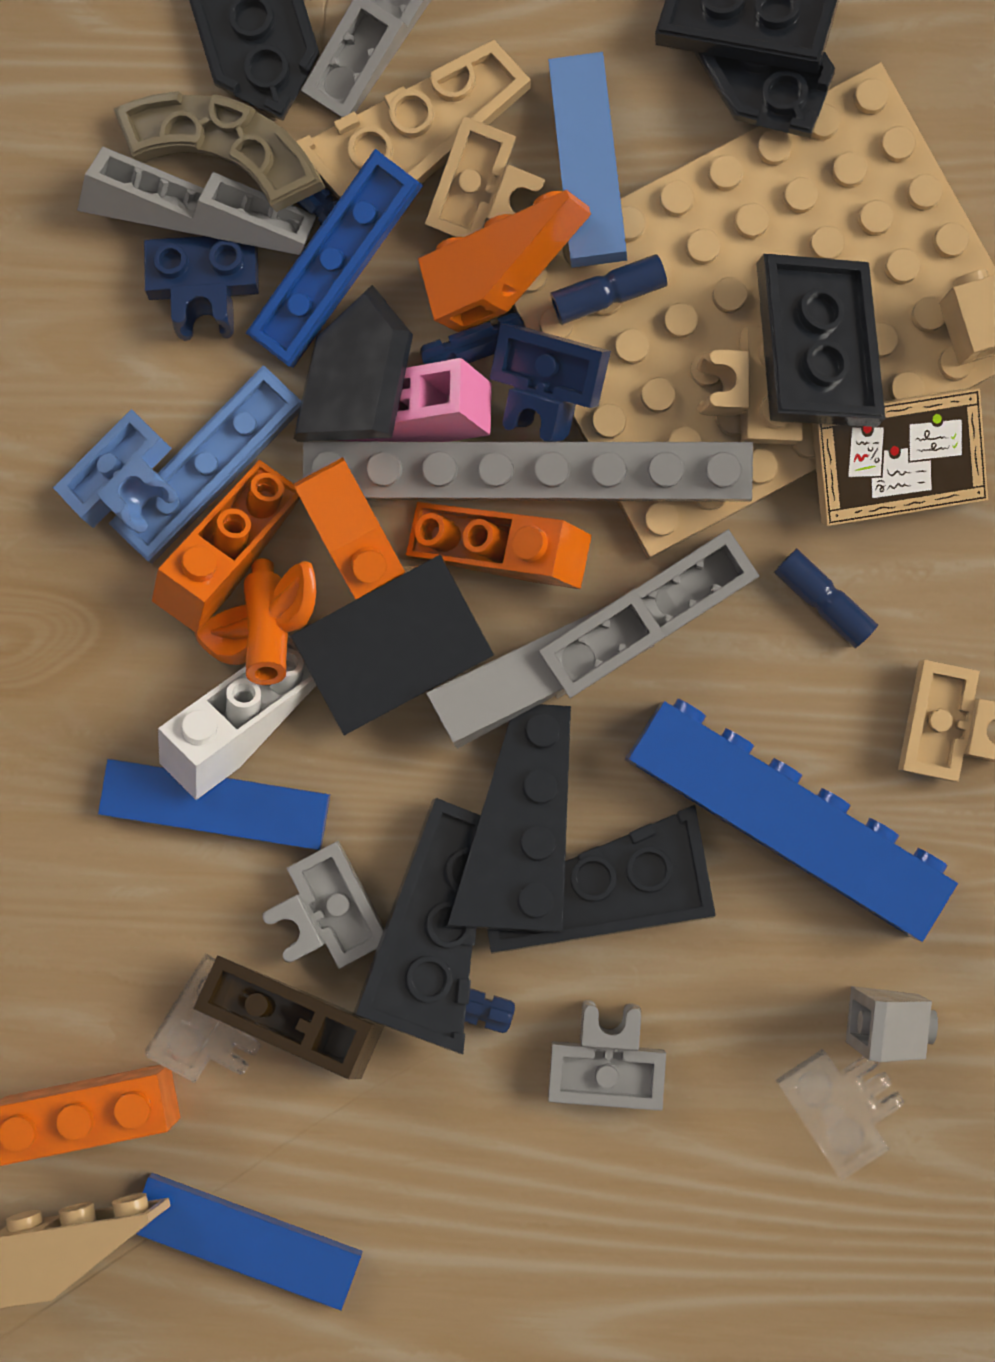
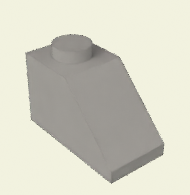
M851 986L846 1043L869 1061L890 1062L926 1059L927 1044L933 1045L937 1036V1012L931 1010L932 1001L919 994Z

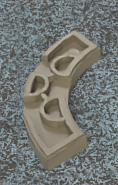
M169 92L133 100L114 108L132 157L143 163L156 157L175 153H199L221 158L250 175L258 183L270 206L276 212L326 188L315 166L286 130L257 112L253 107L237 100L216 94L210 97Z

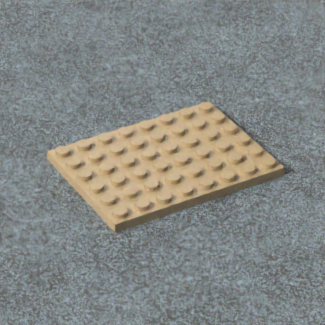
M882 62L828 90L811 139L758 126L621 198L627 261L571 268L569 243L567 242L512 306L514 312L519 313L526 328L611 351L599 406L587 408L576 404L573 421L584 442H741L740 414L735 417L707 416L698 412L697 406L701 401L707 400L714 392H723L724 388L723 383L718 377L700 373L697 369V364L703 354L712 350L741 351V331L747 326H762L756 263L763 254L869 262L884 401L973 388L995 376V355L959 366L939 304L944 296L954 287L953 281L981 269H986L988 276L995 275V266ZM657 254L661 259L667 277V287L623 303H613L607 309L563 325L560 324L551 301V292L594 276H605L613 269ZM802 423V441L795 445L753 443L751 502L617 501L647 559L653 558L815 472L816 463L812 423Z

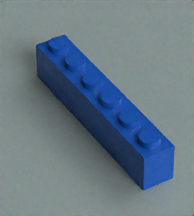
M677 699L673 706L666 701L659 703L625 758L626 761L902 933L918 941H924L958 885L956 881L943 874L948 866L946 863L920 848H917L914 855L910 854L895 844L899 837L896 832L872 818H869L865 825L846 814L851 805L832 792L821 788L819 793L815 795L798 784L803 775L787 764L775 758L772 759L769 765L765 764L750 754L754 748L751 742L725 728L720 736L702 724L706 715L687 702Z

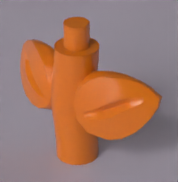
M261 558L253 561L251 565L252 573L244 579L246 605L230 608L211 617L198 633L194 632L197 642L220 662L228 665H242L246 663V677L255 684L272 685L282 681L286 677L288 632L304 627L309 621L315 606V573L312 563L302 561L292 566L282 578L274 573V564L271 560Z

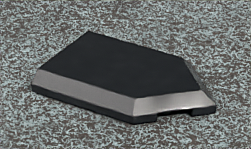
M189 0L215 86L283 121L320 55L304 0Z
M694 52L734 120L811 139L835 74V67L826 52H824L818 74Z
M373 285L315 338L293 437L297 442L392 438L413 334Z

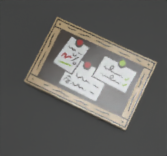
M966 388L884 401L886 419L877 427L812 423L821 524L832 526L988 500L980 388Z

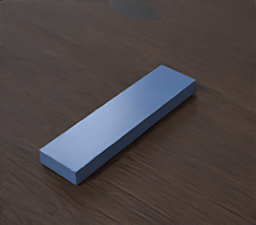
M603 52L548 59L563 191L567 189L588 205L591 212L589 218L568 241L571 268L627 261Z
M263 365L158 472L176 491L177 499L173 503H166L162 498L154 496L145 501L141 509V515L147 521L148 527L143 533L135 532L117 515L109 522V525L149 563L153 564L299 414L301 400Z

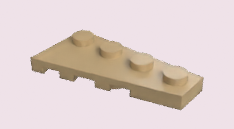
M492 40L433 70L431 77L410 88L405 89L402 86L385 95V100L357 115L354 111L334 121V127L312 138L310 135H307L296 142L317 169L324 185L337 199L341 198L375 149L422 184L447 162L463 116L487 125L491 124L531 88V79L495 40Z

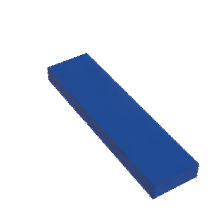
M375 149L248 328L246 334L287 366L294 368L423 185Z
M107 759L98 814L321 850L331 794L225 778L199 799L195 800L164 767Z
M151 1173L142 1193L147 1194L148 1201L169 1198L170 1207L136 1233L137 1235L342 1311L363 1252L362 1250L158 1174Z

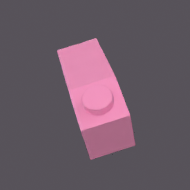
M462 358L406 368L392 438L337 441L451 442L488 436L491 432L492 383Z

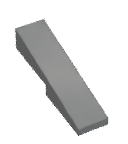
M353 0L301 91L340 117H344L354 111L356 113L431 0Z
M103 146L85 174L77 211L297 255H301L316 219L315 214H311L309 211L294 205L276 212L270 206L263 192L215 172L211 174L205 188H202Z
M728 529L637 589L631 590L546 645L539 652L568 697L572 698L759 577V574Z
M605 607L427 692V696L455 747L458 749L554 696L558 699L565 695L566 692L539 650Z

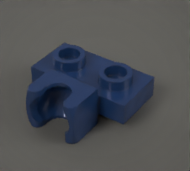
M206 236L144 240L145 292L149 300L171 299V320L176 335L184 341L190 340L193 337L195 321L201 316L211 315L219 324L221 336L226 339L232 337L234 334V308L231 296L259 294L258 247Z
M512 323L501 324L490 380L514 386L508 392L503 417L504 428L506 430H514L516 427H528L533 423L535 413L537 412L541 419L540 438L546 442L564 440L570 433L576 404L587 408L599 406L611 351Z

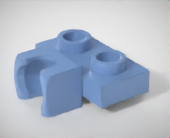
M131 409L53 489L92 528L112 510L135 532L143 533L148 527L147 521L141 515V509L145 501L154 496L162 498L166 503H173L177 499L176 491L152 469L172 448Z

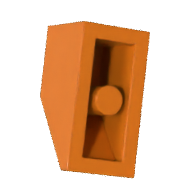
M343 457L293 484L355 600L406 573Z

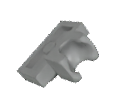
M339 841L287 867L299 893L262 914L263 920L267 924H274L280 920L289 919L298 925L300 931L298 940L286 948L282 955L287 963H291L326 944L340 969L377 949L384 926Z
M591 1000L583 1001L580 1028L581 1043L552 1041L548 1102L662 1111L666 1052L662 1049L639 1048L640 1006L633 1003L627 1004L624 1007L623 1018L619 1026L614 1029H606L599 1025V1011L595 1003Z

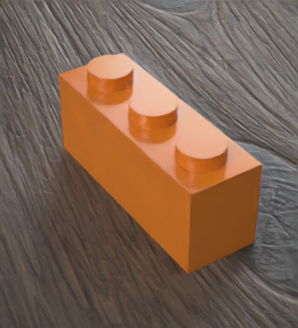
M166 1063L3 1097L0 1099V1166L168 1132L181 1118L171 1064Z

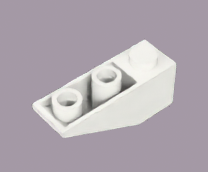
M288 636L286 677L282 681L272 685L255 684L247 679L245 666L158 728L159 763L195 800L239 769L316 686L292 638Z

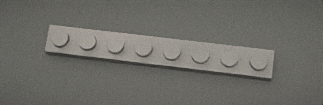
M303 442V478L343 457L366 500L752 501L753 442Z

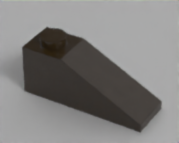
M217 955L193 1008L348 1080L362 1079L384 1028L383 1025L353 1015V1012L219 955Z

